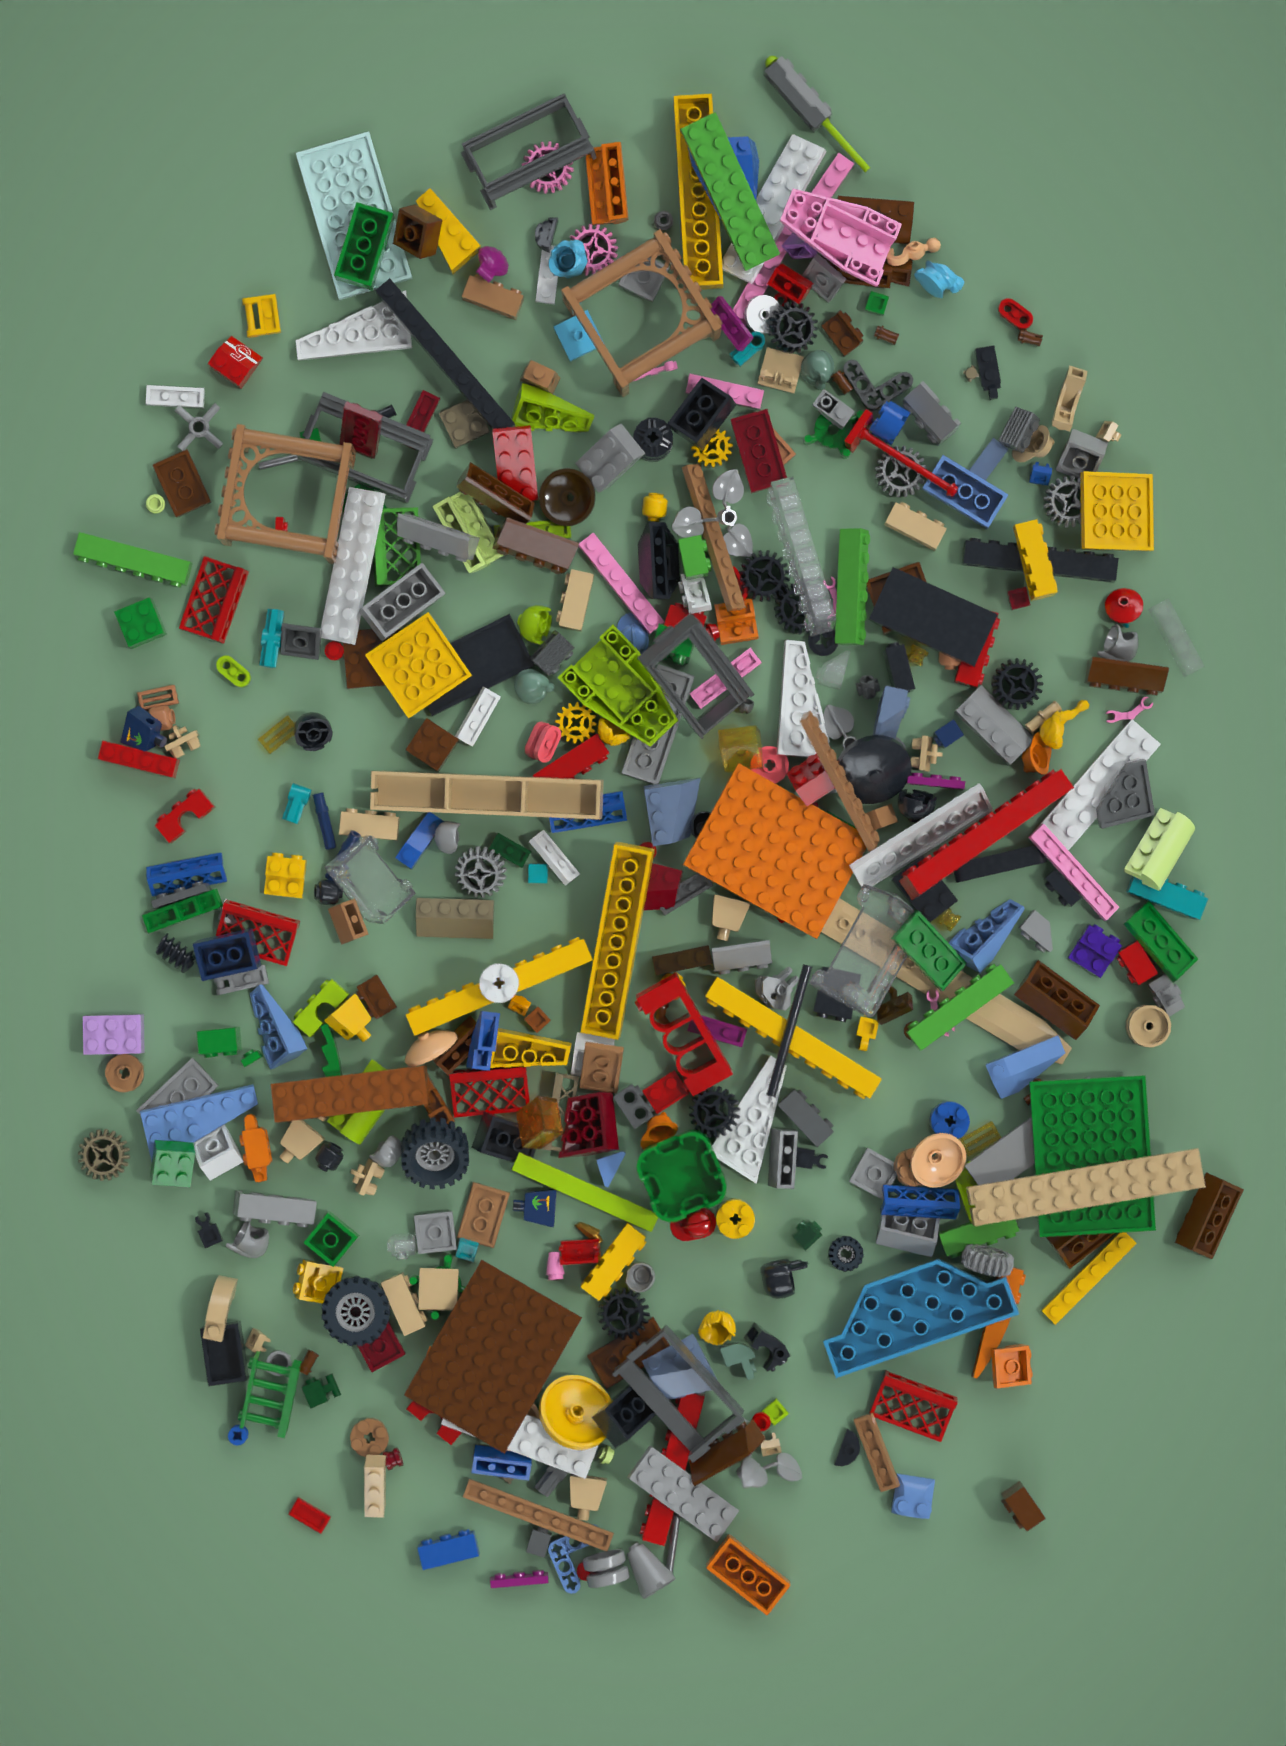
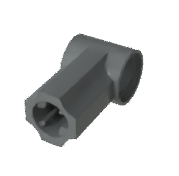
M550 1465L535 1485V1488L546 1497L552 1493L560 1481L562 1482L568 1472Z

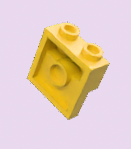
M272 852V856H267L264 894L303 899L307 860H302L303 856L299 855L283 858L284 854Z
M303 1259L302 1264L299 1263L297 1267V1275L300 1276L298 1283H294L293 1294L299 1300L323 1304L329 1290L337 1282L341 1281L343 1267H332L321 1262Z

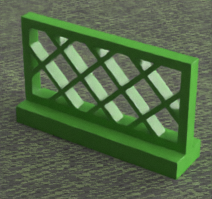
M418 507L383 508L373 554L375 587L393 585L401 577L405 576L404 574L410 567L415 568L413 565L415 562L417 566L421 564L420 543L414 542L415 549L412 546L413 544L404 542L408 547L401 554L393 547L399 539H403L397 536V532L392 528L397 519L391 526L384 521V513H392L397 518L398 514L396 513L414 512V516L418 517ZM389 530L398 537L392 545L385 540V534ZM409 548L416 553V559L412 563L403 556ZM390 549L399 556L393 564L386 559V553ZM400 558L409 565L403 573L394 566ZM391 568L400 575L396 581L387 580V572Z

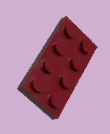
M346 402L343 409L339 445H344V442L351 443L356 452L375 459L378 453L383 416L374 410L362 408L359 404Z
M768 409L730 419L751 494L787 484V475Z
M354 1297L355 1303H357L358 1298ZM366 1303L363 1308L369 1307V1305ZM354 1306L351 1308L350 1312L353 1316L358 1317L361 1315L359 1307ZM346 1315V1316H342V1317H343V1319L345 1320V1319H346L347 1317H349V1316ZM350 1318L347 1323L351 1324L352 1319ZM359 1319L360 1325L364 1324V1322L361 1319ZM356 1320L354 1321L353 1326H357ZM389 1321L385 1330L378 1338L369 1344L366 1343L363 1346H358L371 1372L406 1354Z

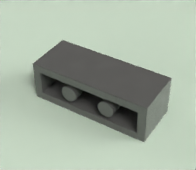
M793 1089L777 1105L818 1148L834 1132L831 1129L834 1125L827 1118L823 1120L818 1115L821 1111L814 1104L810 1106L805 1101L807 1096L800 1089L798 1091Z
M771 1128L768 1186L777 1189H794L798 1131Z

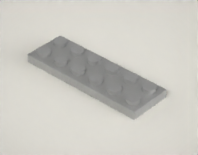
M658 664L657 669L682 702L686 704L695 676ZM664 692L665 698L679 721L651 747L634 737L622 770V774L652 784H659L682 716Z
M650 1445L627 1476L716 1542H718L739 1512L738 1509L704 1484L700 1483L694 1487L690 1474Z

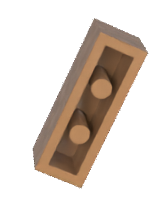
M475 274V277L469 276L462 299L516 320L524 301V295H521L522 292L517 289L511 288L508 290L503 288L504 285L495 281L488 283L480 275Z

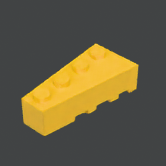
M429 188L416 200V203L420 208L442 219L438 247L452 274H454L478 253L481 245L432 189Z
M1037 519L1015 524L1013 530L1030 600L1035 601L1054 596L1058 592L1057 584L1053 577L1051 561H1049L1047 556L1048 547L1042 538L1044 534L1042 524H1038Z
M498 1028L495 1052L492 1051L490 1068L567 1065L572 1043Z
M627 1222L602 1255L599 1262L596 1263L581 1283V1288L598 1301L603 1296L606 1297L612 1289L610 1287L614 1281L617 1282L623 1275L622 1269L625 1265L629 1267L635 1259L633 1254L636 1250L641 1251L647 1243L645 1241L646 1236Z

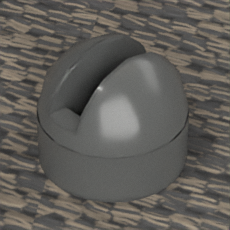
M746 699L738 706L741 713L746 711V714H749L753 709L754 701Z

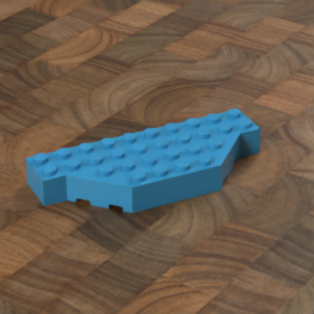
M936 1259L864 1285L842 1334L825 1339L823 1343L834 1374L838 1378L1019 1315L1020 1312L1007 1276L986 1282L945 1261Z

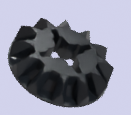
M822 625L811 631L808 644L813 653L827 656L837 649L838 644H835V630L833 628ZM820 633L824 638L831 637V639H829V641L826 642L827 649L825 648V646H823V644L816 645V643H818V641L820 640Z

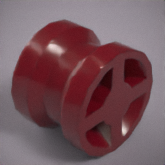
M397 1447L391 1452L385 1451L382 1453L386 1455V1467L389 1471L395 1466L401 1467L404 1465Z

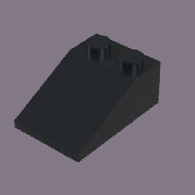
M484 1111L471 1148L480 1153L514 1163L519 1152L532 1158L534 1157L542 1131Z

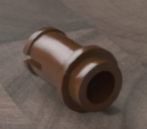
M882 325V327L877 326L874 336L877 337V340L882 339L895 345L899 334L885 329Z
M1020 329L1017 341H1020L1022 344L1025 342L1040 347L1043 335L1028 332L1027 329Z
M839 370L831 376L833 379L832 383L835 382L843 395H846L854 388L845 378V373Z
M308 1349L301 1363L300 1372L305 1375L311 1373V1368L319 1354Z

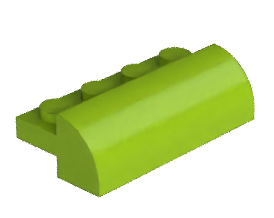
M372 1059L362 1073L387 1069ZM385 1110L330 1116L327 1122L338 1129L344 1136L361 1145Z

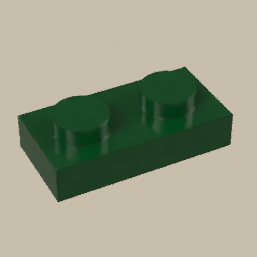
M500 833L496 835L489 850H495L494 853L500 854L501 857L523 868L532 852Z

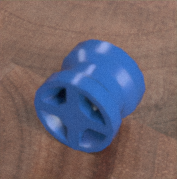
M240 1424L233 1426L228 1433V1440L233 1445H242L249 1436L248 1429L245 1426L241 1429Z

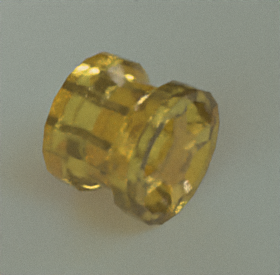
M912 644L910 647L911 651L907 654L908 661L922 667L924 664L923 660L928 656L929 652Z
M948 908L938 923L945 925L947 930L951 932L961 916L959 914L955 915L952 909Z

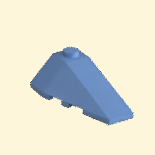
M1010 899L992 910L991 915L985 919L976 920V924L966 930L964 928L960 930L948 943L966 961V966L981 973L994 959L1025 908Z
M262 984L258 985L250 993L254 1016L259 1019L260 1028H258L259 1035L262 1034L264 1046H261L271 1070L299 1057L307 1050L300 1031Z
M1059 1035L988 1062L986 1067L1002 1099L1020 1092L1029 1082H1032L1065 1054V1050Z

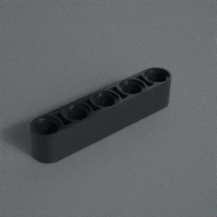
M1036 845L969 860L953 872L955 881L958 883L1045 863L1047 858Z

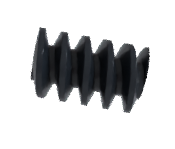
M167 933L158 944L156 954L160 955L163 953L162 959L169 958V964H173L176 961L175 968L178 969L182 966L181 972L185 973L197 961L196 957H192L194 951L186 953L187 946L180 949L181 942L173 944L175 938L173 937L168 940L169 933Z

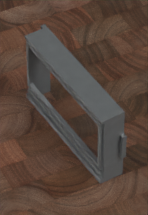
M565 93L462 143L464 151L461 152L470 172H475L483 187L480 192L490 211L497 208L495 200L588 154L591 155L593 160L596 159L595 150L589 141L590 136L581 119L577 118ZM566 107L581 138L489 183L486 182L472 152Z
M323 392L314 415L311 414L303 433L304 439H310L321 411L342 419L343 409L348 401ZM383 416L380 435L419 450L404 490L349 468L348 479L408 503L417 483L414 481V477L421 460H426L433 439L430 438L431 435ZM297 455L298 459L334 474H339L340 464L336 462Z
M689 613L674 627L669 626L653 640L655 643L637 658L701 739L749 696L755 695L701 622L692 613ZM687 638L691 640L730 692L725 699L699 721L696 720L655 667L658 662Z
M667 1325L646 1343L643 1342L632 1351L626 1360L615 1367L612 1374L614 1377L620 1374L690 1451L688 1458L693 1463L711 1448L709 1444L722 1433H730L745 1420L743 1417L744 1409ZM663 1336L733 1412L732 1415L704 1438L634 1362Z

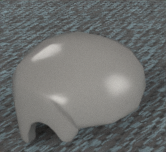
M643 1262L635 1263L627 1270L625 1282L630 1290L637 1293L645 1292L653 1286L655 1272L649 1264Z

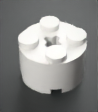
M491 965L483 971L480 977V990L492 1002H506L512 999L518 991V975L508 965ZM497 978L505 982L501 989L494 985Z

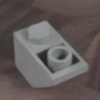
M825 389L822 390L812 404L827 420L841 430L855 412Z
M1033 910L1020 925V934L1028 941L1030 939L1036 942L1035 946L1043 953L1045 951L1051 952L1053 948L1050 922L1036 910Z

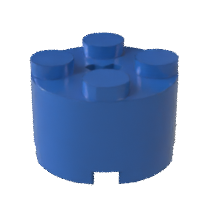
M886 401L878 413L881 415L880 419L876 418L869 431L875 437L892 445L911 412L892 401L890 403Z
M944 1101L932 1109L929 1123L935 1134L947 1133L959 1139L967 1132L970 1118L967 1110L962 1105L953 1101ZM949 1116L954 1119V1123H950V1126L945 1122V1118L948 1119Z

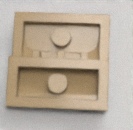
M420 1268L418 1309L452 1311L458 1301L459 1270Z

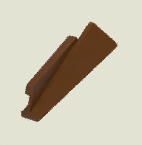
M821 255L823 259L846 278L844 283L873 286L841 270ZM909 259L905 264L899 266L889 265L885 260L882 268L884 272L877 287L890 288L891 282L910 286L913 260Z

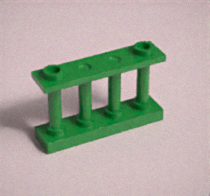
M256 1351L254 1358H250L248 1365L251 1373L244 1408L240 1409L238 1420L241 1421L240 1428L243 1429L248 1420L274 1426L275 1429H279L277 1437L285 1438L289 1427L302 1361L294 1360L292 1366L284 1367L259 1361L260 1352ZM257 1368L284 1374L289 1378V1381L283 1385L255 1378ZM257 1386L282 1392L285 1395V1400L279 1402L252 1396L253 1387ZM250 1403L279 1409V1412H282L281 1418L274 1419L248 1413Z

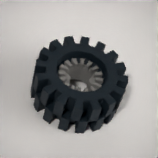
M850 1236L836 1238L829 1247L828 1255L832 1265L844 1272L857 1269L864 1258L861 1244ZM845 1248L847 1251L851 1250V1256L848 1259L841 1257V1251Z

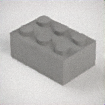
M619 424L610 429L575 464L591 480L594 488L600 493L614 484L645 452L625 427Z

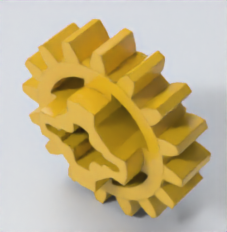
M718 429L714 434L716 437L711 438L708 442L710 445L716 443V450L711 449L708 451V444L702 453H700L699 448L696 446L691 447V450L696 451L693 457H699L698 464L703 461L705 462L704 467L711 464L712 468H714L716 463L722 466V460L728 461L726 455L732 454L728 449L732 448L733 444L728 443L731 437H725V430L720 433ZM722 441L725 445L724 452L720 448V444ZM709 456H716V457H717V459H707V458H708Z
M576 702L574 707L571 703H568V709L562 707L563 714L557 713L560 720H555V723L560 724L558 728L562 730L561 738L567 736L566 742L573 739L574 744H576L577 740L580 739L581 743H583L584 737L589 739V733H595L592 726H597V723L592 722V720L596 718V715H590L592 710H586L584 705L579 707L578 702ZM578 710L583 713L574 715L571 711ZM566 716L568 725L564 728L563 721ZM587 718L589 719L588 729L584 727V721ZM572 719H581L579 722L580 727L574 726L570 728L573 724ZM572 731H579L582 735L573 736L570 733Z

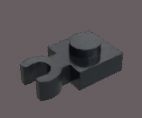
M797 1147L796 1167L812 1169L813 1164H816L819 1168L825 1169L826 1165H821L819 1161L821 1158H828L826 1154L814 1156L815 1150Z
M208 1212L204 1213L206 1216V1221L204 1222L200 1220L199 1216L195 1217L196 1223L202 1227L201 1230H198V1234L205 1249L223 1241L217 1224H210L211 1216Z

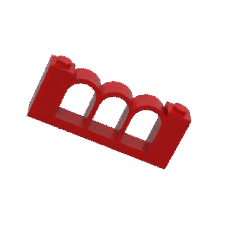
M677 972L636 994L637 1001H635L638 1010L640 1012L643 1010L645 1015L649 1014V1019L654 1029L663 1032L662 1040L665 1049L669 1053L676 1055V1067L683 1076L684 1082H682V1085L687 1093L690 1092L692 1096H695L733 1075L732 1068ZM680 997L689 1013L668 1024L658 1023L654 1019L655 1011ZM693 1020L701 1036L680 1047L670 1045L667 1041L669 1033ZM707 1043L715 1057L714 1059L692 1070L686 1069L680 1064L683 1055Z

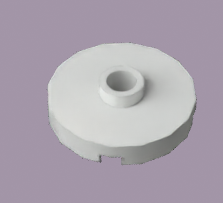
M759 295L752 298L744 311L747 326L751 330L761 332L762 334L772 332V328H767V325H772L773 322L768 319L769 317L775 318L772 311H778V301L768 295ZM763 311L766 312L765 318L762 316Z

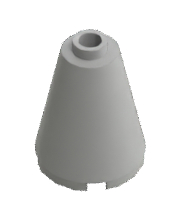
M636 1543L628 1548L630 1552L627 1553L643 1599L655 1594L656 1591L663 1589L675 1580L674 1575L644 1544L639 1545V1543Z

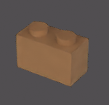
M355 899L328 909L341 945L368 935Z

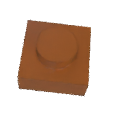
M539 1006L524 1019L536 1033L551 1021Z

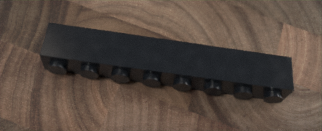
M969 538V541H965L962 559L963 566L1024 572L1017 543L1008 542L1007 545H1002L1000 541L989 540L988 543L981 542V539ZM1048 547L1047 556L1052 564L1053 576L1111 583L1116 581L1119 558H1115L1114 554L1103 553L1102 556H1098L1092 551H1084L1083 554L1076 553L1074 549H1065L1063 552L1057 551L1056 547Z

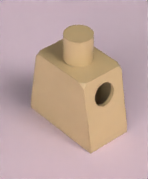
M714 895L712 926L719 927L717 939L728 941L730 930L739 931L750 903Z
M304 1120L292 1121L280 1142L286 1149L279 1157L287 1164L294 1156L302 1160L321 1144L325 1138Z
M574 1474L570 1475L571 1507L578 1508L577 1519L589 1520L590 1510L598 1511L607 1478L587 1475L586 1479Z

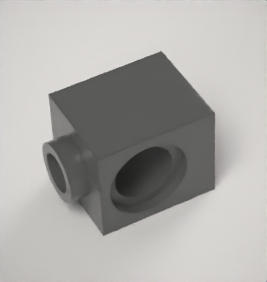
M540 1526L537 1528L533 1527L526 1552L545 1558L552 1532Z

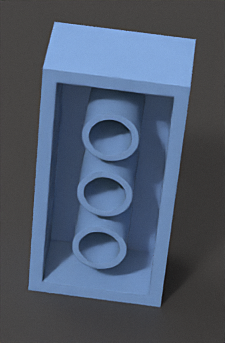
M942 455L932 473L950 485L955 483L959 487L954 497H948L946 495L947 491L930 480H927L922 488L928 494L986 529L989 528L1008 497L1007 493Z

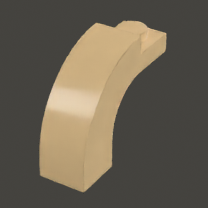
M1069 365L1052 418L1053 427L1070 432L1088 371Z
M221 1275L217 1277L207 1310L203 1334L204 1339L223 1341L231 1302L235 1297L238 1279Z

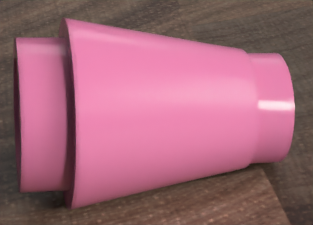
M560 1252L548 1253L546 1270L548 1280L563 1279L565 1272L563 1265H560Z

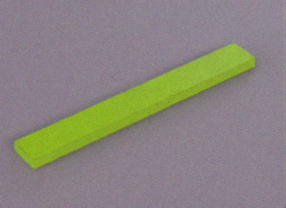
M521 1152L518 1153L511 1169L647 1231L652 1232L658 1217L653 1211Z

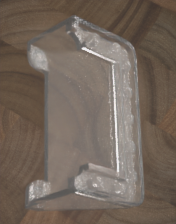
M863 884L857 895L858 903L862 906L860 913L827 972L817 970L809 984L856 1012L872 1017L880 1007L907 957L891 937L915 910L897 894Z

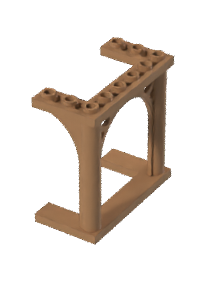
M661 229L654 232V237L572 288L566 286L561 290L564 304L572 316L576 315L610 370L613 383L622 397L629 394V383L694 343L709 337L714 342L720 338L722 322L717 314L713 315L710 310L712 305L707 298L703 299L700 294L702 292L701 287L697 281H692L690 278L692 275L687 265H682L680 253L677 249H672L670 237L666 232L663 233ZM658 256H661L663 261L666 260L665 265L660 269L655 266V260ZM651 257V265L646 266L644 262H649L648 258ZM669 263L671 264V271L674 270L673 274H668L666 271ZM651 271L658 273L671 281L679 292L682 301L680 323L667 340L619 369L579 303L632 272ZM683 284L684 287L680 289L678 285ZM691 299L690 302L696 306H688L686 301ZM691 310L697 311L700 314V318L698 320H691L686 316V313ZM688 323L693 326L691 328L688 326L687 329H684L683 324Z
M237 424L236 429L232 431L233 448L230 447L228 459H231L230 467H226L225 470L227 484L226 486L223 485L221 494L224 497L223 505L220 504L218 516H221L220 523L216 524L215 527L217 539L226 546H232L233 541H242L322 555L330 564L336 563L335 557L337 556V548L339 546L337 536L349 468L354 469L356 450L353 445L345 442L344 445L251 430L247 429L245 425ZM256 446H259L260 449H266L265 452L260 454ZM249 448L255 452L256 457L254 460H248L244 455V452L248 453ZM274 454H292L340 463L327 538L271 529L259 523L251 515L244 498V486L249 472L260 460ZM241 459L245 463H247V468L245 470L241 469V467H243ZM238 482H242L241 487L237 486ZM239 499L241 501L240 506L233 508L237 503L235 500ZM240 510L245 512L244 519L239 522L233 521L232 517L235 512ZM248 520L252 521V526H243Z

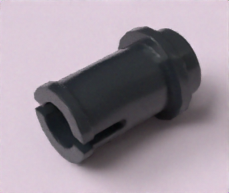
M392 404L376 411L387 418L397 415Z

